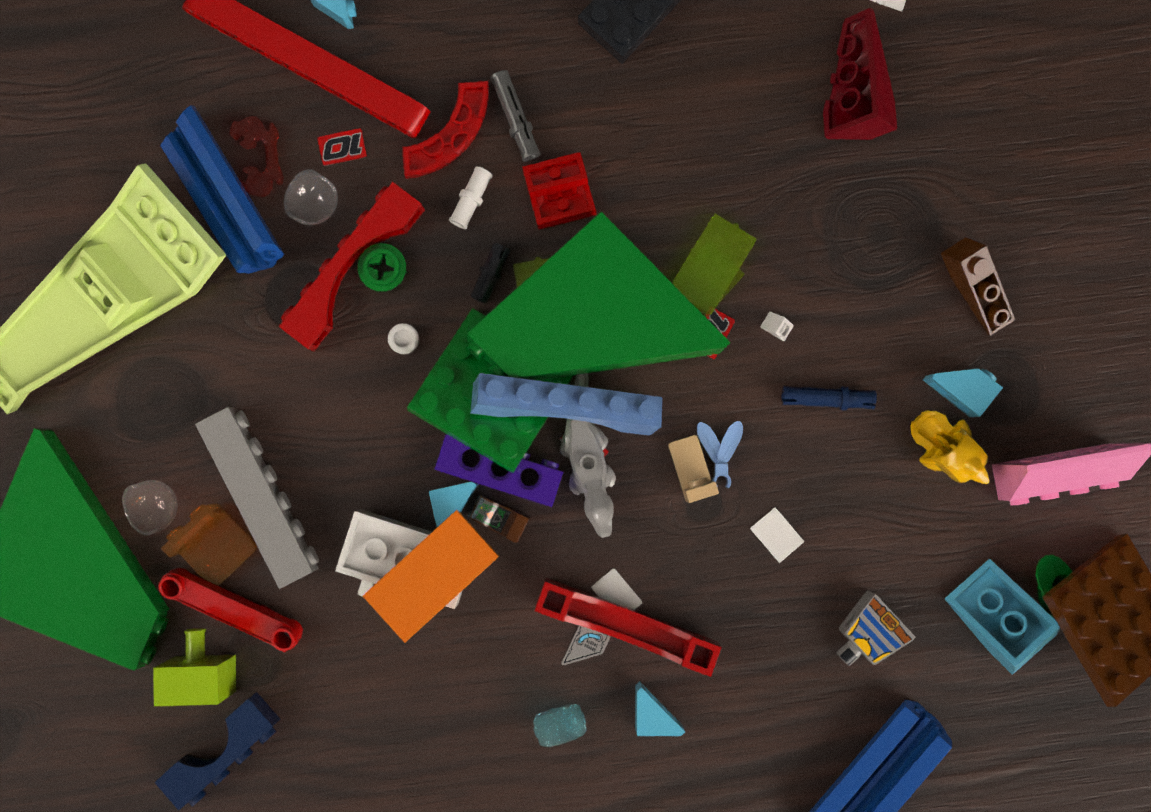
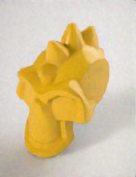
M924 411L911 422L910 427L913 439L917 444L926 449L924 455L919 459L925 467L933 471H943L958 483L969 480L982 484L989 483L988 473L985 469L988 455L972 438L971 430L965 420H960L952 426L946 415L937 411Z

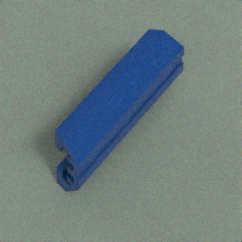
M190 105L181 113L176 121L178 125L176 130L170 132L160 145L236 272L250 274L274 267L277 263L276 261L284 255L282 249L196 107Z
M904 700L809 812H898L953 748L952 740L939 720L926 711L921 704L915 701Z

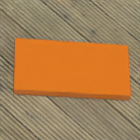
M456 510L370 588L363 597L402 641L406 643L490 566L499 555L466 518Z

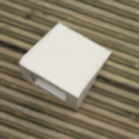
M769 311L760 327L778 339L785 341L794 325L785 317Z

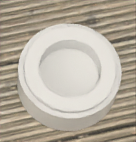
M403 323L398 324L390 330L388 343L393 351L403 355L410 354L419 345V335L412 326Z

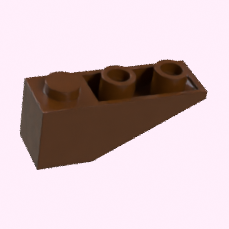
M965 237L941 253L951 279L988 335L991 336L1015 320L986 245Z

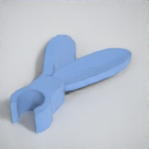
M740 421L730 425L720 444L711 427L703 422H699L697 424V436L706 453L715 463L712 481L716 482L717 478L722 476L727 481L725 487L729 488L731 486V478L728 475L727 462L732 457L741 440L743 425Z

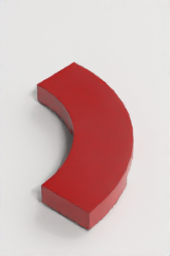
M488 81L458 83L457 102L446 126L438 134L423 142L402 147L404 177L406 179L428 175L444 168L457 159L470 146L485 119L489 100Z

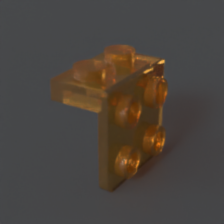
M215 503L206 506L201 504L189 515L191 520L184 527L180 525L172 530L166 537L168 542L161 548L169 557L181 555L204 580L219 586L257 550V545L220 504Z

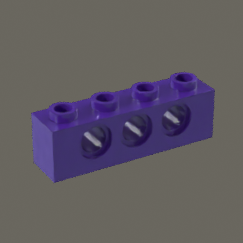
M448 434L445 435L434 470L549 507L553 506L564 472L558 470V463L542 458L541 464L530 461V454L526 453L514 473L508 471L505 476H498L493 472L494 462L480 453L478 465L475 467L466 465L464 454L471 448ZM526 468H533L537 471L539 479L535 485L529 486L523 483L521 474Z

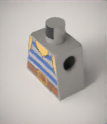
M867 590L839 627V631L849 641L836 653L848 666L854 663L861 655L867 661L876 665L913 641L916 637L875 593Z

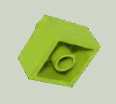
M193 628L184 630L186 656H175L153 668L154 706L220 704L236 692V655H205L206 629Z

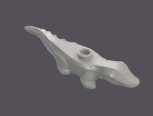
M588 373L576 375L574 386L588 387ZM567 419L560 453L570 460L572 474L570 475L569 488L576 495L584 493V511L587 518L592 523L598 536L601 538L608 537L612 533L614 505L606 492V488L608 486L612 487L616 481L615 473L606 464L603 453L608 439L594 423Z

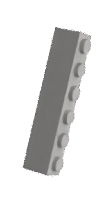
M227 407L196 423L195 425L278 588L281 589L318 570L319 568L316 563L319 562L317 553L312 546H307L303 538L305 531L297 518L293 519L289 511L291 503L287 495L283 491H279L275 483L277 481L275 471L271 465L265 464L261 456L263 448L256 437L252 438L247 429L250 424L245 413L242 410L238 411L237 408Z

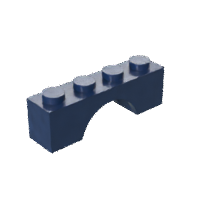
M256 692L225 719L228 728V743L221 756L202 759L186 754L154 783L178 810L187 803L193 807L207 794L204 788L210 782L216 786L230 774L227 769L229 765L234 761L240 765L253 753L250 747L257 740L263 744L277 732L273 726L281 719Z

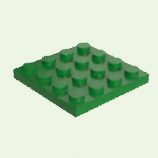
M472 308L407 406V411L514 473L548 417H496L471 413L474 381L479 373L492 375L488 369L491 365L483 357L477 359L467 348L469 344L467 342V333L486 317ZM573 376L539 381L568 385Z

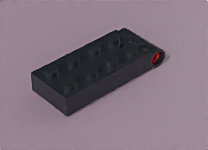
M592 0L578 15V25L623 64L681 0Z

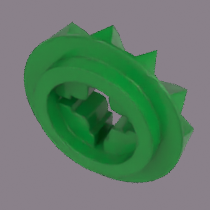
M385 243L368 247L361 254L358 261V274L361 281L368 288L377 292L392 291L395 287L402 284V280L407 273L406 260L402 253L396 247ZM385 256L386 265L394 269V271L384 272L380 280L379 271L370 267V265H381Z

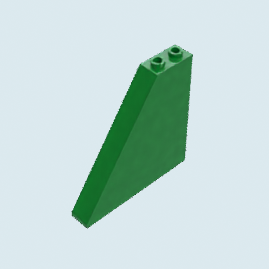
M602 212L467 333V342L469 343L467 348L477 359L483 357L491 365L488 369L492 375L537 381L720 354L730 344L729 340Z
M34 428L0 509V617L136 671L146 666V664L149 665L153 660L157 650L154 644L157 637L161 636L167 627L168 619L165 617L169 608L54 431Z

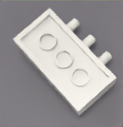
M362 509L354 511L335 571L361 579L358 595L363 597L373 587V584H376L432 532ZM462 591L446 607L455 609L459 603Z

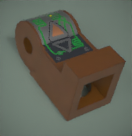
M481 494L478 495L468 515L474 521L489 527L490 530L515 543L519 541L530 519V516Z

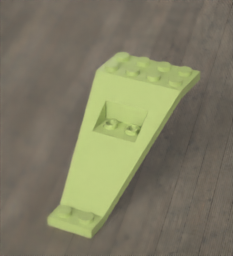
M146 163L136 166L109 208L0 327V407L6 414L17 411L28 394L196 295L226 257L225 252Z

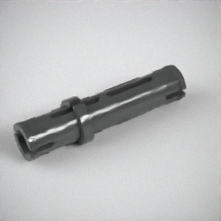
M508 70L498 71L490 79L493 82L510 126L509 134L517 143L522 161H531L541 155L531 132L533 130L532 124L525 117Z

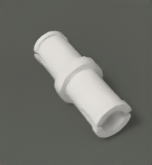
M476 166L466 188L461 189L459 193L460 200L452 216L449 218V221L455 226L467 229V225L476 207L481 206L483 202L481 197L490 179L493 177L486 169Z

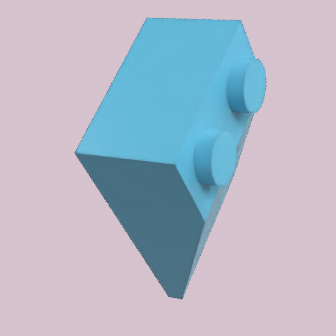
M991 559L987 560L945 597V601L984 647L1012 675L1049 643L1060 630L1057 621Z

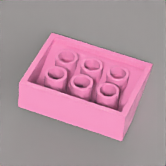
M1107 443L992 464L998 500L1010 501V505H1022L1030 503L1029 498L1040 496V500L1059 498V492L1069 491L1070 495L1090 492L1089 487L1099 485L1100 489L1120 487L1119 481L1131 480L1150 457L1151 443Z

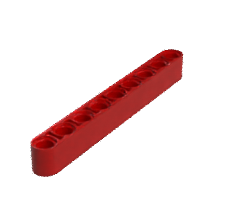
M185 0L182 5V9L194 18L411 138L416 139L431 112L418 101L235 0Z

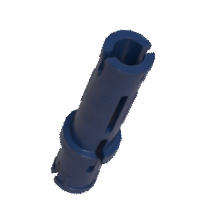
M783 386L782 391L784 392H782L781 397L782 405L839 407V410L844 411L848 408L874 410L877 402L875 390H850L846 386H841L840 389Z

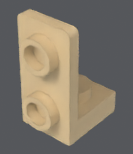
M693 435L670 442L668 447L685 501L691 503L719 494L716 482L711 480L698 437Z

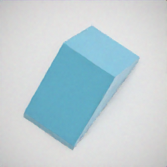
M470 481L429 491L436 527L442 524L456 510L460 513L462 512L479 485L478 483Z
M639 681L635 685V730L637 736H682L685 733L683 725Z

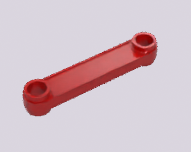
M184 568L170 570L159 582V592L166 599L180 602L269 643L279 651H288L294 648L302 638L303 628L297 620L284 617L195 576ZM283 632L289 634L291 638L287 637Z

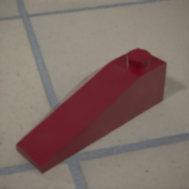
M870 7L844 19L836 53L839 56L836 73L831 74L830 84L833 85L830 99L825 100L823 109L824 135L827 139L871 140L897 130L895 99L875 13Z

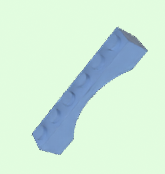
M479 373L473 383L471 413L496 417L540 416L566 418L603 425L620 432L650 436L661 428L662 397Z

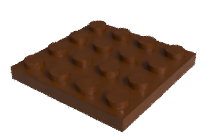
M1121 534L1116 536L1042 597L1107 707H1117L1151 676V572L1129 535Z

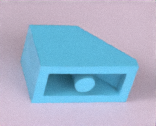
M985 369L935 373L926 375L923 379L924 382L969 417H980L1003 388L995 382L997 378Z

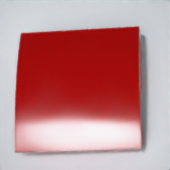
M580 152L522 167L538 230L596 215V208Z

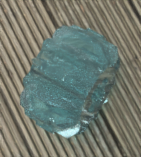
M577 704L562 705L543 711V713L537 714L533 720L535 736L538 738L539 745L544 747L558 746L576 740L578 737L583 736L587 730L584 713L580 705Z

